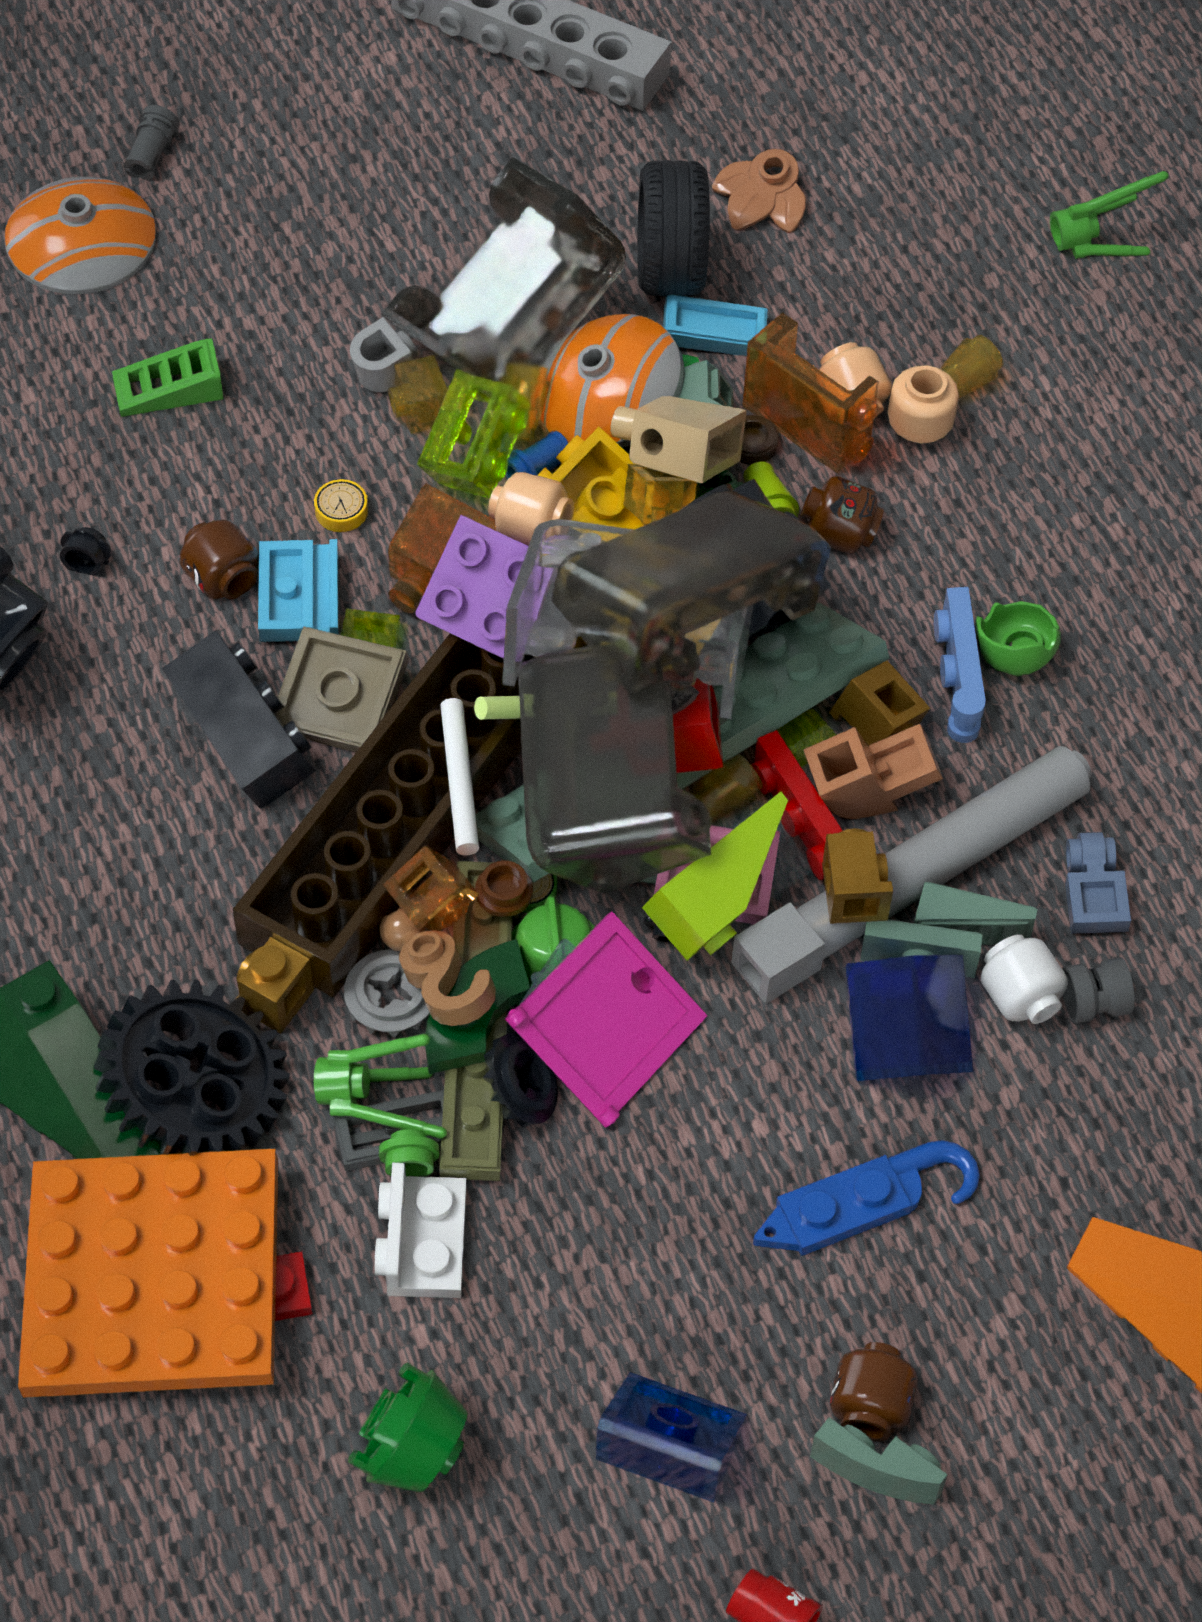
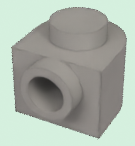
M384 317L361 330L353 338L350 345V355L358 380L366 389L374 392L390 391L417 375L413 359L419 356L413 341L404 330L396 333Z

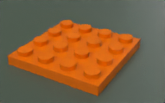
M276 1149L196 1153L195 1156H190L189 1153L33 1161L18 1389L22 1397L274 1385L278 1157Z

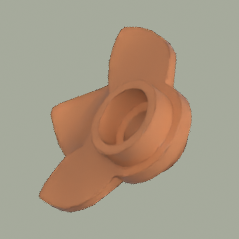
M781 149L765 150L759 153L753 161H739L729 164L719 172L712 185L713 191L730 197L728 201V215L734 230L746 229L770 216L777 227L787 233H792L800 224L806 209V197L797 185L799 178L798 163L789 152ZM772 167L782 168V171L776 175H770L765 172Z

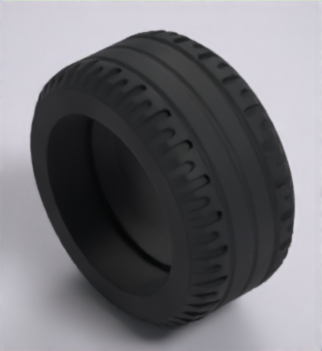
M649 161L641 169L639 181L637 221L639 287L646 295L696 296L705 288L708 270L710 198L707 169L700 162Z

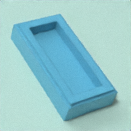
M667 295L664 304L663 327L671 334L678 347L731 355L763 357L766 349L767 308Z

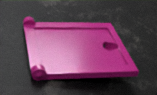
M610 912L518 1007L509 1011L505 1021L606 1128L616 1122L620 1115L619 1111L708 1015L613 912Z

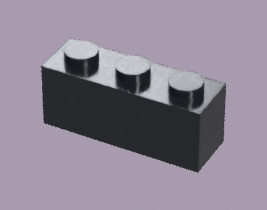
M215 630L163 667L162 670L241 789L259 808H262L275 801L316 771L304 754L312 746L293 720L286 725L283 724L277 713L285 708V706L266 680L259 685L256 684L250 673L258 667L243 645L237 641L230 646L219 632Z

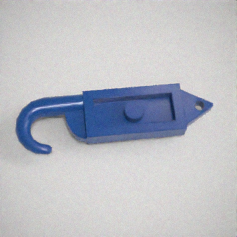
M944 1140L927 1142L889 1158L886 1155L778 1196L776 1209L754 1235L753 1245L799 1251L800 1255L803 1256L908 1215L918 1207L922 1194L921 1178L918 1172L940 1163H951L957 1166L964 1176L961 1188L951 1196V1201L954 1204H960L969 1199L978 1188L980 1173L977 1162L968 1150L957 1143ZM772 1233L774 1236L767 1237L765 1234Z

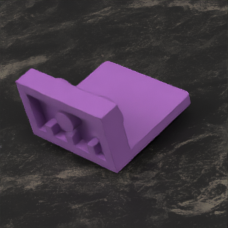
M460 515L419 603L416 616L503 659L513 661L519 652L550 583L552 582L566 588L575 568Z

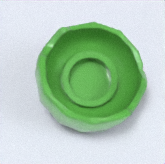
M1024 601L1006 605L994 603L984 620L982 617L977 616L975 621L982 658L995 670L1013 676L1029 675L1044 667L1056 654L1061 643V631L1056 618L1039 604Z

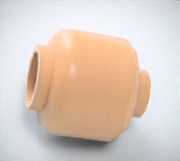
M850 342L834 348L820 360L822 367L816 374V385L834 417L839 419L854 417L856 423L861 424L874 419L884 411L882 403L891 394L892 383L877 353L873 349L859 347L857 343Z
M913 366L902 371L894 380L890 394L888 416L891 427L899 436L916 443H931L944 438L953 428L959 399L956 382L948 373L932 366Z
M525 472L514 473L504 486L497 485L491 494L488 506L489 517L495 518L497 532L537 550L550 548L556 540L563 541L570 529L574 512V502L571 498H567V492L561 482Z

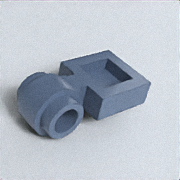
M1102 832L1078 833L1077 839H1067L1066 862L1068 873L1065 888L1071 934L1128 932L1131 916L1125 871H1115L1116 845L1114 838H1104Z

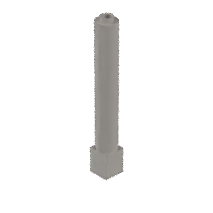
M1057 746L885 853L888 864V881H892L893 886L888 919L920 899L924 882L945 884L1088 794L1092 772L1084 756L1078 751H1071L1067 747ZM825 890L798 908H795L791 902L787 903L734 936L731 963L762 1001L767 1004L820 971L824 959L864 935L866 922L830 924Z

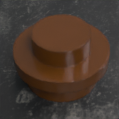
M507 860L497 861L487 866L477 878L475 895L477 902L486 912L499 917H510L521 913L529 906L533 897V883L529 875L517 863Z

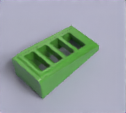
M212 338L192 342L112 371L121 417L223 399L221 376ZM201 370H202V372L196 373V374H194V375H193V373H192V372H195V371H201ZM172 375H182V379L172 381ZM161 377L162 386L153 389L151 379ZM140 381L142 393L132 396L130 382Z

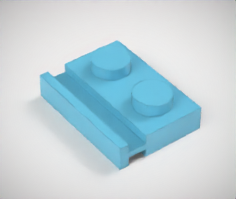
M329 539V544L314 545L313 540L259 541V641H298L303 626L339 635L337 539Z

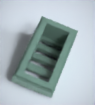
M924 882L914 923L983 934L982 945H996L1000 941L1017 934L1022 935L1024 939L1031 938L1038 909L940 884Z

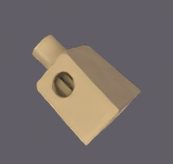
M661 396L637 410L623 406L617 407L611 421V435L615 438L631 441L629 458L632 463L694 482L704 483L740 461L747 410L672 396Z

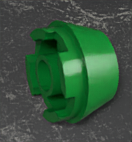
M407 1362L400 1368L398 1376L406 1381L397 1393L386 1388L384 1389L359 1432V1435L369 1440L363 1453L354 1449L349 1455L348 1463L366 1473V1481L369 1483L421 1493L430 1485L439 1472L446 1475L456 1462L464 1446V1441L459 1439V1436L466 1423L468 1412L434 1370L425 1373Z

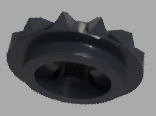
M517 1032L508 1033L493 1040V1048L484 1054L485 1062L490 1070L483 1076L484 1080L492 1085L494 1091L491 1101L500 1102L504 1118L515 1119L521 1128L547 1121L554 1113L558 1099L557 1081L554 1072Z

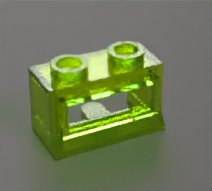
M457 369L417 462V466L441 485L490 499L494 488L506 475L509 456L518 435L526 427L531 403L512 385L473 376ZM473 400L488 403L464 463L461 464L448 460L455 443L466 445L471 438L472 429L465 419Z

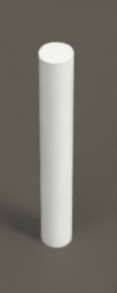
M450 698L444 700L440 706L455 846L458 854L472 855L478 852L479 842L464 707L460 699Z

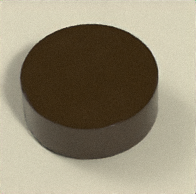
M746 415L740 463L752 465L757 462H767L775 455L779 435L776 426L770 420L758 415Z

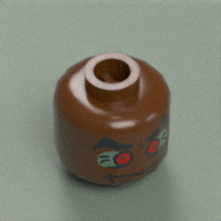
M834 476L825 482L822 489L811 487L804 502L801 516L809 519L807 531L811 540L840 552L851 554L859 550L861 546L870 547L879 529L884 508L877 506V494L872 489L842 477Z

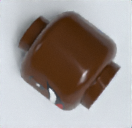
M214 520L208 523H199L189 530L180 551L179 563L184 573L205 596L211 599L225 597L230 600L236 599L248 592L258 578L259 553L256 547L235 524L227 520Z
M880 1342L867 1343L864 1349L850 1351L840 1359L830 1398L831 1411L841 1421L842 1427L845 1425L854 1426L867 1435L871 1441L888 1440L891 1434L903 1430L910 1421L918 1384L916 1371L906 1360L901 1358V1352L894 1346Z

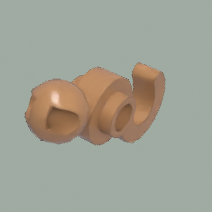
M400 906L397 911L382 918L380 936L383 942L394 951H400L399 962L404 974L411 985L422 989L421 994L434 1020L440 1024L450 1026L463 1025L479 1019L490 1009L495 1000L496 988L489 971L485 969L475 973L471 986L466 992L458 996H447L456 983L461 969V957L452 936L443 931H425V922L422 916L410 907Z

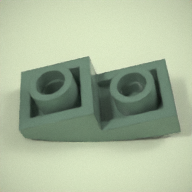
M830 1417L814 1435L810 1457L850 1482L892 1498L915 1503L934 1505L942 1495L948 1474L941 1470V1464L937 1458L922 1446L917 1444L908 1446L895 1436L880 1455L875 1451L873 1442L862 1431L851 1425L842 1427Z

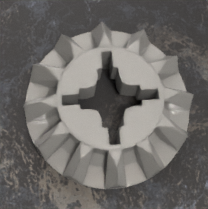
M393 949L381 950L369 954L353 966L346 978L344 999L352 1021L357 1020L363 1024L370 1035L376 1030L388 1032L395 1038L400 1031L411 1027L418 1030L421 1022L430 1014L421 994L422 989L411 985L404 974L399 962L400 951H394ZM401 977V996L404 1000L393 999L389 1005L381 1008V993L378 989L389 990L393 984H397Z

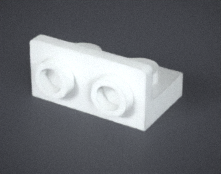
M392 1162L391 1183L380 1182L378 1202L379 1219H389L388 1238H377L375 1247V1275L386 1276L388 1296L461 1298L466 1178L406 1176L405 1163Z

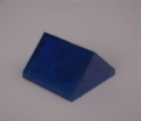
M913 955L845 964L856 1081L974 1072L963 955Z
M629 1372L600 1417L597 1427L596 1460L714 1503L747 1414Z

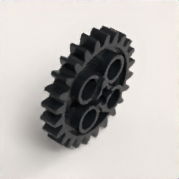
M170 980L163 996L153 985H149L141 1000L131 995L127 998L122 1012L117 1010L113 1012L107 1025L108 1029H104L97 1047L102 1051L99 1052L94 1062V1069L103 1072L96 1085V1090L103 1093H113L104 1108L105 1112L116 1113L123 1111L125 1114L119 1127L121 1133L138 1127L142 1131L138 1146L143 1148L155 1139L161 1142L160 1155L170 1154L173 1147L181 1148L182 1153H189L190 1156H195L198 1150L203 1152H220L223 1147L225 1151L242 1150L245 1143L252 1147L257 1145L264 1130L269 1131L278 1117L276 1111L281 1109L287 1098V1094L280 1089L285 1087L290 1078V1073L277 1069L284 1062L287 1056L286 1051L269 1049L278 1035L277 1030L260 1032L257 1026L264 1014L261 1011L249 1016L243 1014L241 1011L245 998L240 996L231 1004L224 1002L223 986L220 985L216 987L211 997L203 995L199 980H194L188 993H182L178 983L175 980ZM163 1032H171L178 1036L181 1041L172 1040ZM219 1052H226L232 1055L237 1062L224 1058ZM146 1081H156L157 1083L161 1084L166 1089V1091L156 1090L153 1087H151ZM203 1101H212L222 1111H216L207 1107Z

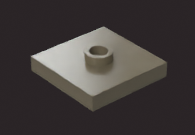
M303 626L278 695L285 708L280 710L277 715L284 725L293 720L307 740L357 752L394 705L410 659L408 653L405 650Z

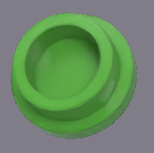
M405 1129L396 1131L391 1135V1139L382 1142L379 1146V1159L385 1163V1172L389 1176L392 1175V1162L405 1163L406 1176L426 1177L434 1171V1162L439 1158V1144L435 1140L427 1138L426 1133L420 1130Z

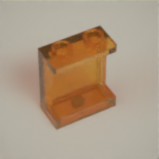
M782 312L748 341L742 407L754 415L770 420L780 434L832 471L838 473L851 461L855 464L861 462L873 446L874 438L871 436L874 418L879 408L876 403L879 381L872 376H868L855 389L847 390L795 353L798 323Z

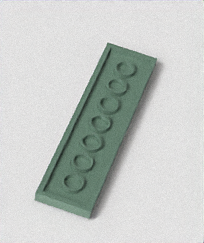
M819 602L812 607L802 610L796 617L772 632L758 637L754 643L730 658L716 663L709 670L719 706L723 763L755 744L757 738L779 729L847 686L855 677L890 659L886 641ZM589 742L582 746V753L574 766L558 763L550 769L541 771L529 782L508 795L494 800L487 808L475 814L478 841L503 860L512 861L520 865L534 883L712 770L638 777L632 773L626 750L596 756L592 742Z

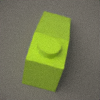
M779 792L661 887L642 907L686 960H689L703 947L711 956L737 934L731 924L747 909L788 799L782 792Z

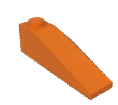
M1092 1217L1067 1269L1117 1316L1125 1318L1153 1344L1152 1348L1166 1361H1172L1196 1384L1195 1388L1202 1393V1251Z

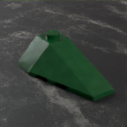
M46 961L0 988V1104H3L24 1119L26 1124L39 1134L46 1135L67 1150L74 1159L160 1155L161 1142L155 1139L143 1148L138 1146L139 1138L142 1134L138 1127L121 1133L119 1127L125 1117L123 1111L116 1113L105 1112L104 1108L113 1093H103L96 1090V1085L103 1073L94 1069V1062L99 1052L102 1051L97 1047L101 1037L51 961Z

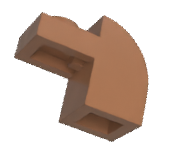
M920 724L870 746L867 745L854 727L804 749L819 796L835 815L847 819H861L898 811L895 803L896 799L943 779L927 734Z

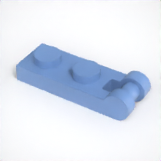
M969 587L947 588L943 610H935L934 613L935 640L937 643L945 642L947 655H941L940 660L941 683L943 688L952 687L953 693L947 732L953 740L968 743L975 740L979 735L986 699Z

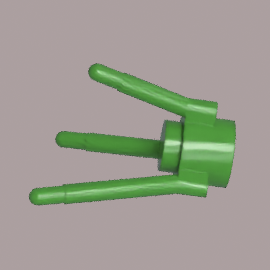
M1161 171L1088 202L1052 212L1050 214V230L1058 250L1072 249L1075 259L1091 255H1149L1150 248L1146 246L1091 244V239L1099 236L1097 215L1135 201L1137 199L1136 193L1166 181L1169 176L1168 173Z
M427 1034L404 1037L352 1050H329L328 1057H319L317 1059L314 1069L315 1099L319 1105H330L331 1116H352L401 1130H420L426 1133L427 1136L443 1139L447 1135V1130L443 1127L356 1104L358 1099H366L368 1097L370 1082L431 1078L433 1074H429L428 1067L369 1069L367 1063H358L359 1061L428 1045L430 1037Z

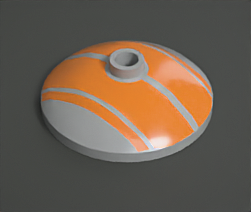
M70 177L38 188L16 206L5 228L7 255L17 272L40 288L62 294H90L110 289L125 282L146 264L156 242L154 216L143 198L127 186L97 177Z
M615 314L589 321L566 335L552 349L542 364L534 391L535 408L539 420L548 433L558 431L566 438L568 443L577 434L585 441L600 427L622 448L630 446L631 441L615 438L611 435V421L615 410L619 406L637 410L661 396L678 398L684 380L682 354L671 334L659 323L649 318L633 314Z

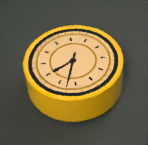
M338 479L327 482L315 494L316 518L324 528L330 531L348 532L362 525L367 518L368 502L366 492L359 484L353 481Z

